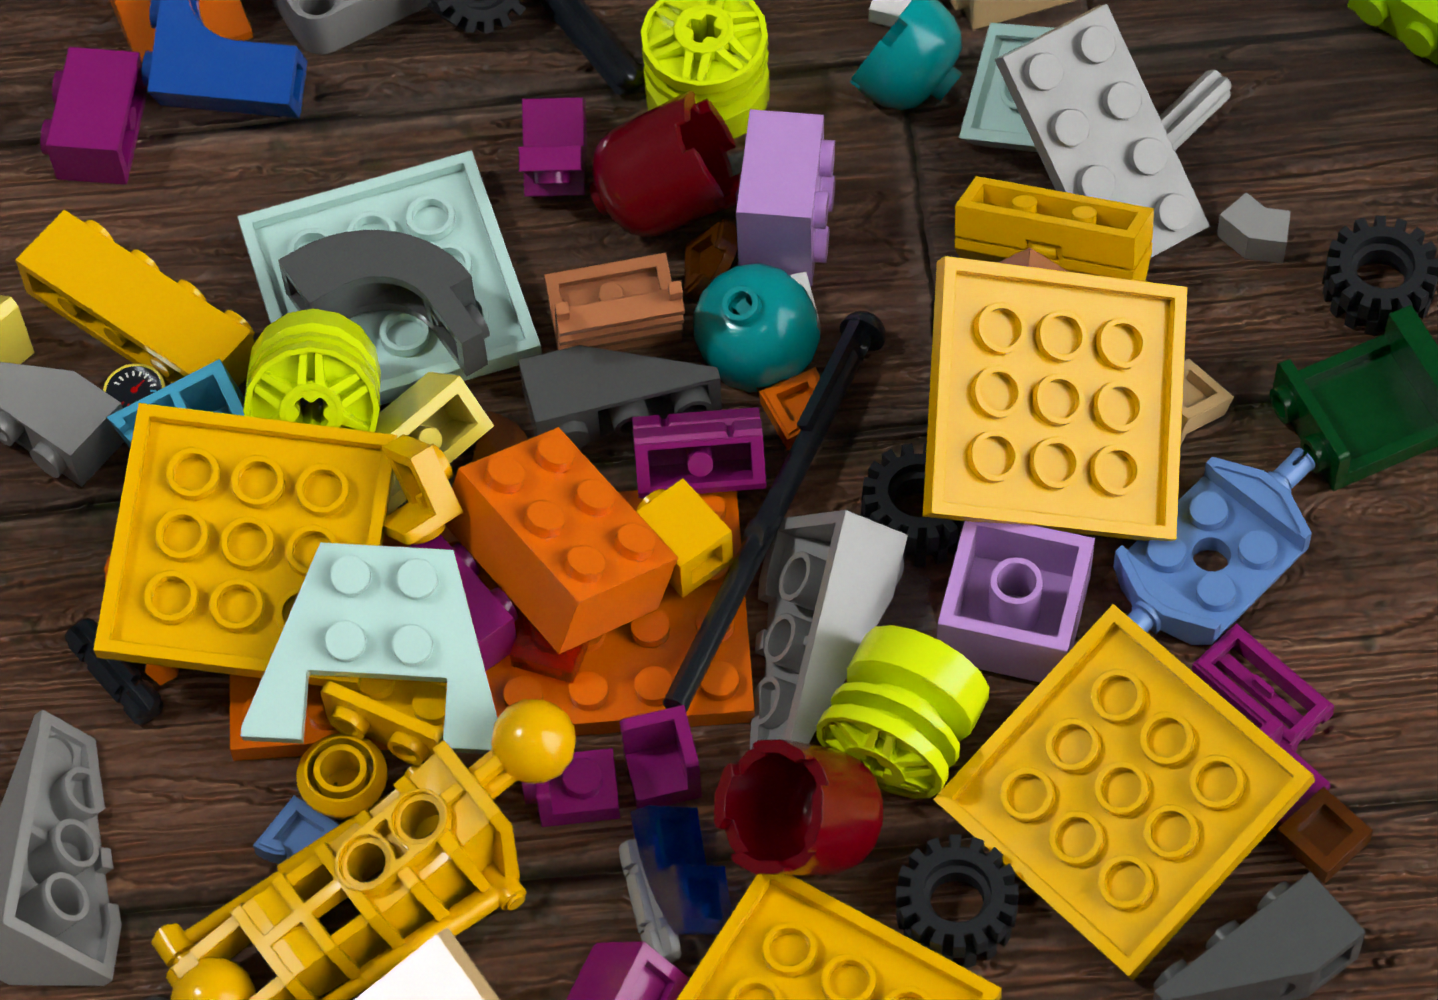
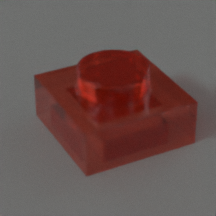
M525 616L510 653L511 665L573 684L590 640L559 654Z

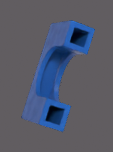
M151 0L150 25L156 31L153 51L147 50L144 54L142 82L144 86L148 87V93L161 106L300 119L308 61L297 46L238 41L221 37L205 27L200 14L199 0Z

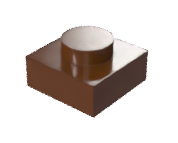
M1323 786L1277 828L1275 840L1325 884L1371 841L1373 830Z

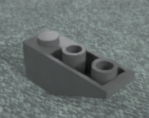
M581 345L518 360L522 391L535 436L559 427L578 449L584 447L589 442L614 436L633 437L632 417L659 415L661 419H667L668 414L722 410L721 384L717 367Z
M1309 872L1292 886L1287 881H1284L1272 888L1258 903V912L1240 925L1236 920H1233L1222 926L1206 943L1205 948L1207 951L1189 965L1185 960H1179L1167 968L1154 983L1153 987L1156 990L1154 991L1153 1000H1297L1307 998L1358 958L1366 931Z

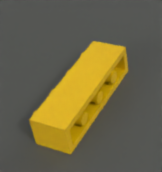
M63 210L15 259L27 294L130 362L146 364L155 368L162 375L165 385L168 386L218 359L222 361L238 387L247 378L251 350L254 345V331L250 324L232 310H226L223 313L209 304L204 295L190 282L183 279L175 282L161 273L156 263L142 251L134 249L132 252L124 249L115 243L108 231L97 222L88 219L84 223L66 210Z

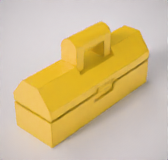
M976 176L955 205V250L959 258L998 263L1018 252L1032 248L1068 272L1146 281L1152 254L1151 241L1153 240L1154 208Z

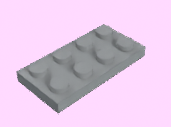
M1107 4L1099 5L994 59L1056 191L1154 208L1151 258L1210 226Z

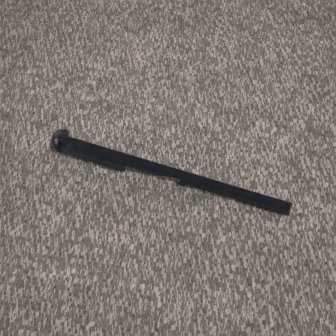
M856 311L842 320L839 327L842 336L796 424L800 431L756 518L749 521L744 531L742 545L663 699V705L666 709L684 705L687 712L867 351H876L883 347L886 331L884 324L875 314L868 311Z

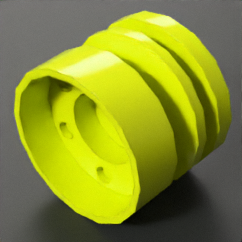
M658 0L647 11L641 28V41L648 111L679 95L693 91L696 103L705 99L711 101L724 119L733 139L746 134L750 109L766 110L770 98L768 33L765 16L753 0Z
M312 308L285 314L266 326L252 346L247 371L243 407L244 416L375 432L380 411L379 390L381 381V369L376 347L361 326L340 313ZM302 397L309 402L306 406L301 404ZM319 397L324 400L322 406L315 402Z
M895 625L876 626L865 634L847 667L848 683H844L835 690L831 697V706L823 712L816 725L817 739L823 747L838 749L862 761L877 779L880 789L913 799L932 798L941 792L948 779L949 768L955 765L959 758V741L971 734L989 700V685L980 670L964 655L944 642L909 628Z

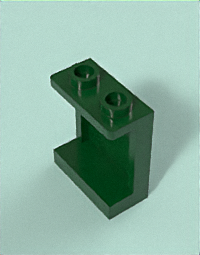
M1411 305L1388 315L1385 333L1381 336L1300 370H1297L1291 359L1277 363L1273 389L1269 393L1274 412L1282 423H1290L1301 440L1300 446L1304 450L1303 457L1308 453L1313 458L1315 468L1312 471L1314 473L1321 472L1333 492L1438 447V345Z

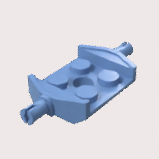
M1295 448L1273 472H1265L1264 470L1212 456L1206 462L1204 476L1178 500L1176 540H1137L1129 549L1121 545L1115 551L1113 567L1120 588L1132 605V611L1127 616L1146 632L1151 630L1157 634L1161 630L1190 645H1213L1309 548L1312 532L1291 495V489L1315 468L1313 458L1308 453L1301 458L1304 450ZM1213 550L1221 553L1227 559L1228 565L1219 571H1206L1196 565L1193 557L1200 551Z

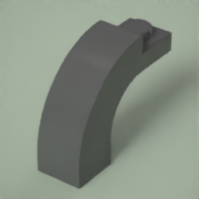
M357 230L318 239L278 260L285 292L298 311L314 308L340 313L348 319L376 310L404 312L420 319L432 329L466 376L488 365L484 339L489 337L490 333L484 318L476 307L472 276L459 261L440 247L424 239L395 231Z

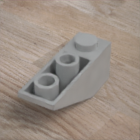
M0 362V441L8 446H11L14 442L18 443L30 451L34 462L47 474L55 478L63 474L82 487L124 443V440L107 419V416L123 409L121 402L75 371Z

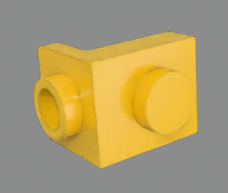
M403 434L382 447L408 503L386 516L384 535L406 545L422 544L438 537L445 530V523L460 515L463 511L448 481L453 477V471L444 453L434 444H427Z

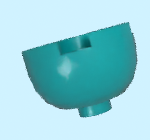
M912 0L858 68L850 83L872 101L883 107L897 110L916 108L928 99L930 95L941 101L962 75V72L953 66L957 62L962 50V32L954 16L938 0Z
M762 263L738 265L718 275L701 293L693 313V336L705 364L717 367L720 380L727 386L747 392H758L756 387L771 386L783 379L787 380L800 374L812 361L820 341V330L817 327V311L806 289L782 269Z

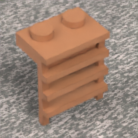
M666 253L544 274L558 350L581 345L625 352L682 341V323H684L683 314H685L682 299L683 290L681 280L673 282L671 280Z

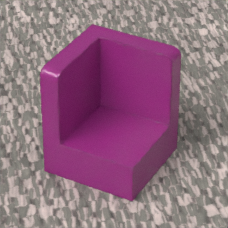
M684 705L624 718L619 722L623 755L638 812L702 798L700 765Z

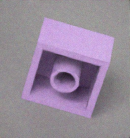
M750 109L736 209L738 265L762 263L780 268L788 275L807 272L810 286H812L815 262L826 263L829 244L827 218L828 212L833 211L835 175H833L835 140H824V115Z
M964 521L937 624V639L964 655L977 669L1041 682L1074 647L1091 577L1095 538L1035 525Z

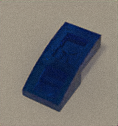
M647 805L631 811L636 844L647 881L661 912L674 933L680 935H719L732 914L725 866H706L698 807Z

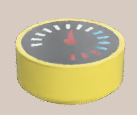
M134 363L122 366L110 374L104 384L103 391L121 402L122 407L125 408L166 386L162 375L155 368L146 364Z

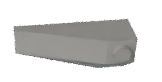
M848 510L783 519L764 557L759 578L758 600L768 603L767 630L763 629L756 633L755 653L765 657V674L753 691L755 717L751 719L750 749L754 748L752 745L758 740L782 739L809 744L816 732V725L823 712L831 706L833 693L846 680L847 667L865 634L877 626L894 596L896 585L904 571L903 554L908 537L907 534Z
M43 709L35 714L0 806V981L8 985L105 986L113 980L122 925L119 905L109 902L106 873L114 868L111 849L104 848L101 845L97 814L105 809L96 739Z

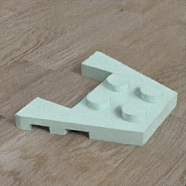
M320 542L242 723V739L244 741L304 744L310 675L447 683L443 740L450 745L454 752L488 753L492 749L493 727L498 717L454 550Z

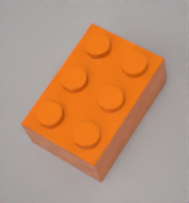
M559 427L458 468L452 489L463 513L445 523L446 527L559 654L659 608L678 557Z

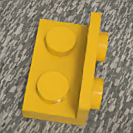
M361 678L359 690H351L332 681H327L320 692L327 719L336 730L342 734L355 736L360 739L367 736L387 745L388 749L395 756L407 763L421 765L423 761L426 762L435 753L433 748L443 741L447 692L446 682Z

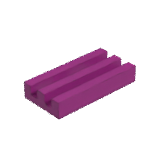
M1237 623L1192 664V672L1258 728L1262 727L1273 715L1215 667V664L1291 728L1284 727L1282 741L1294 751L1297 750L1298 744L1303 739L1307 741L1315 733V729L1320 723H1326L1333 715L1335 706ZM1234 648L1306 709L1308 713L1303 717L1276 694L1272 686L1259 675H1254L1230 655L1228 651Z

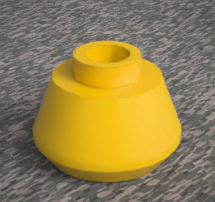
M339 733L318 740L306 750L298 764L296 779L300 795L313 810L333 819L348 820L375 804L385 789L388 772L385 758L373 742L365 737L360 739L355 736Z

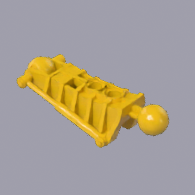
M523 699L506 707L494 723L491 740L492 749L469 768L465 766L450 745L443 740L433 748L435 753L425 763L412 765L407 769L404 776L393 784L396 789L377 800L369 809L362 810L358 815L349 818L278 864L277 872L185 931L178 923L167 924L159 928L151 944L170 968L166 975L167 981L173 988L170 1000H351L364 990H368L445 928L448 927L452 934L457 936L499 907L504 911L517 909L525 901L527 891L519 882L520 873L513 826L493 800L516 781L543 784L564 772L573 760L576 742L575 728L568 714L556 704L545 700ZM382 868H384L383 872L378 878L371 882H364L366 879H368L369 877L380 871ZM349 897L361 914L330 935L319 921V918ZM251 942L277 975L275 979L257 993L248 972L237 962L230 961ZM344 983L343 985H341L340 987L336 988L335 990H333L332 992H330L329 994H327V995L324 996L323 998L319 999L320 996L324 995L325 993L329 992L330 990H332V989H334L335 987L339 986L340 984Z

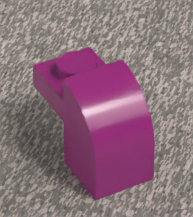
M583 97L522 99L523 147H519V171L524 172V196L585 195L587 186L586 99Z

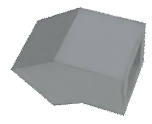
M1246 192L1220 214L1217 236L1244 259L1283 264L1291 211L1265 208Z

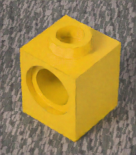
M684 478L667 490L658 489L653 491L638 505L636 512L678 557L669 584L682 598L733 563L732 530Z

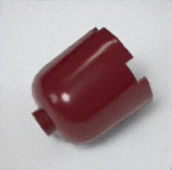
M688 91L614 128L602 138L594 151V181L590 184L593 202L601 214L605 216L610 215L615 223L632 235L654 237L737 206L741 173L733 176L732 167L726 153L736 148V144L724 119L711 101L705 99L696 103L695 93Z
M771 739L754 742L752 745L754 748L748 750L737 764L728 763L724 768L715 792L714 822L716 828L725 829L729 845L736 853L731 855L733 861L748 871L761 875H836L859 865L875 847L883 825L884 803L877 779L862 761L834 748L790 740Z

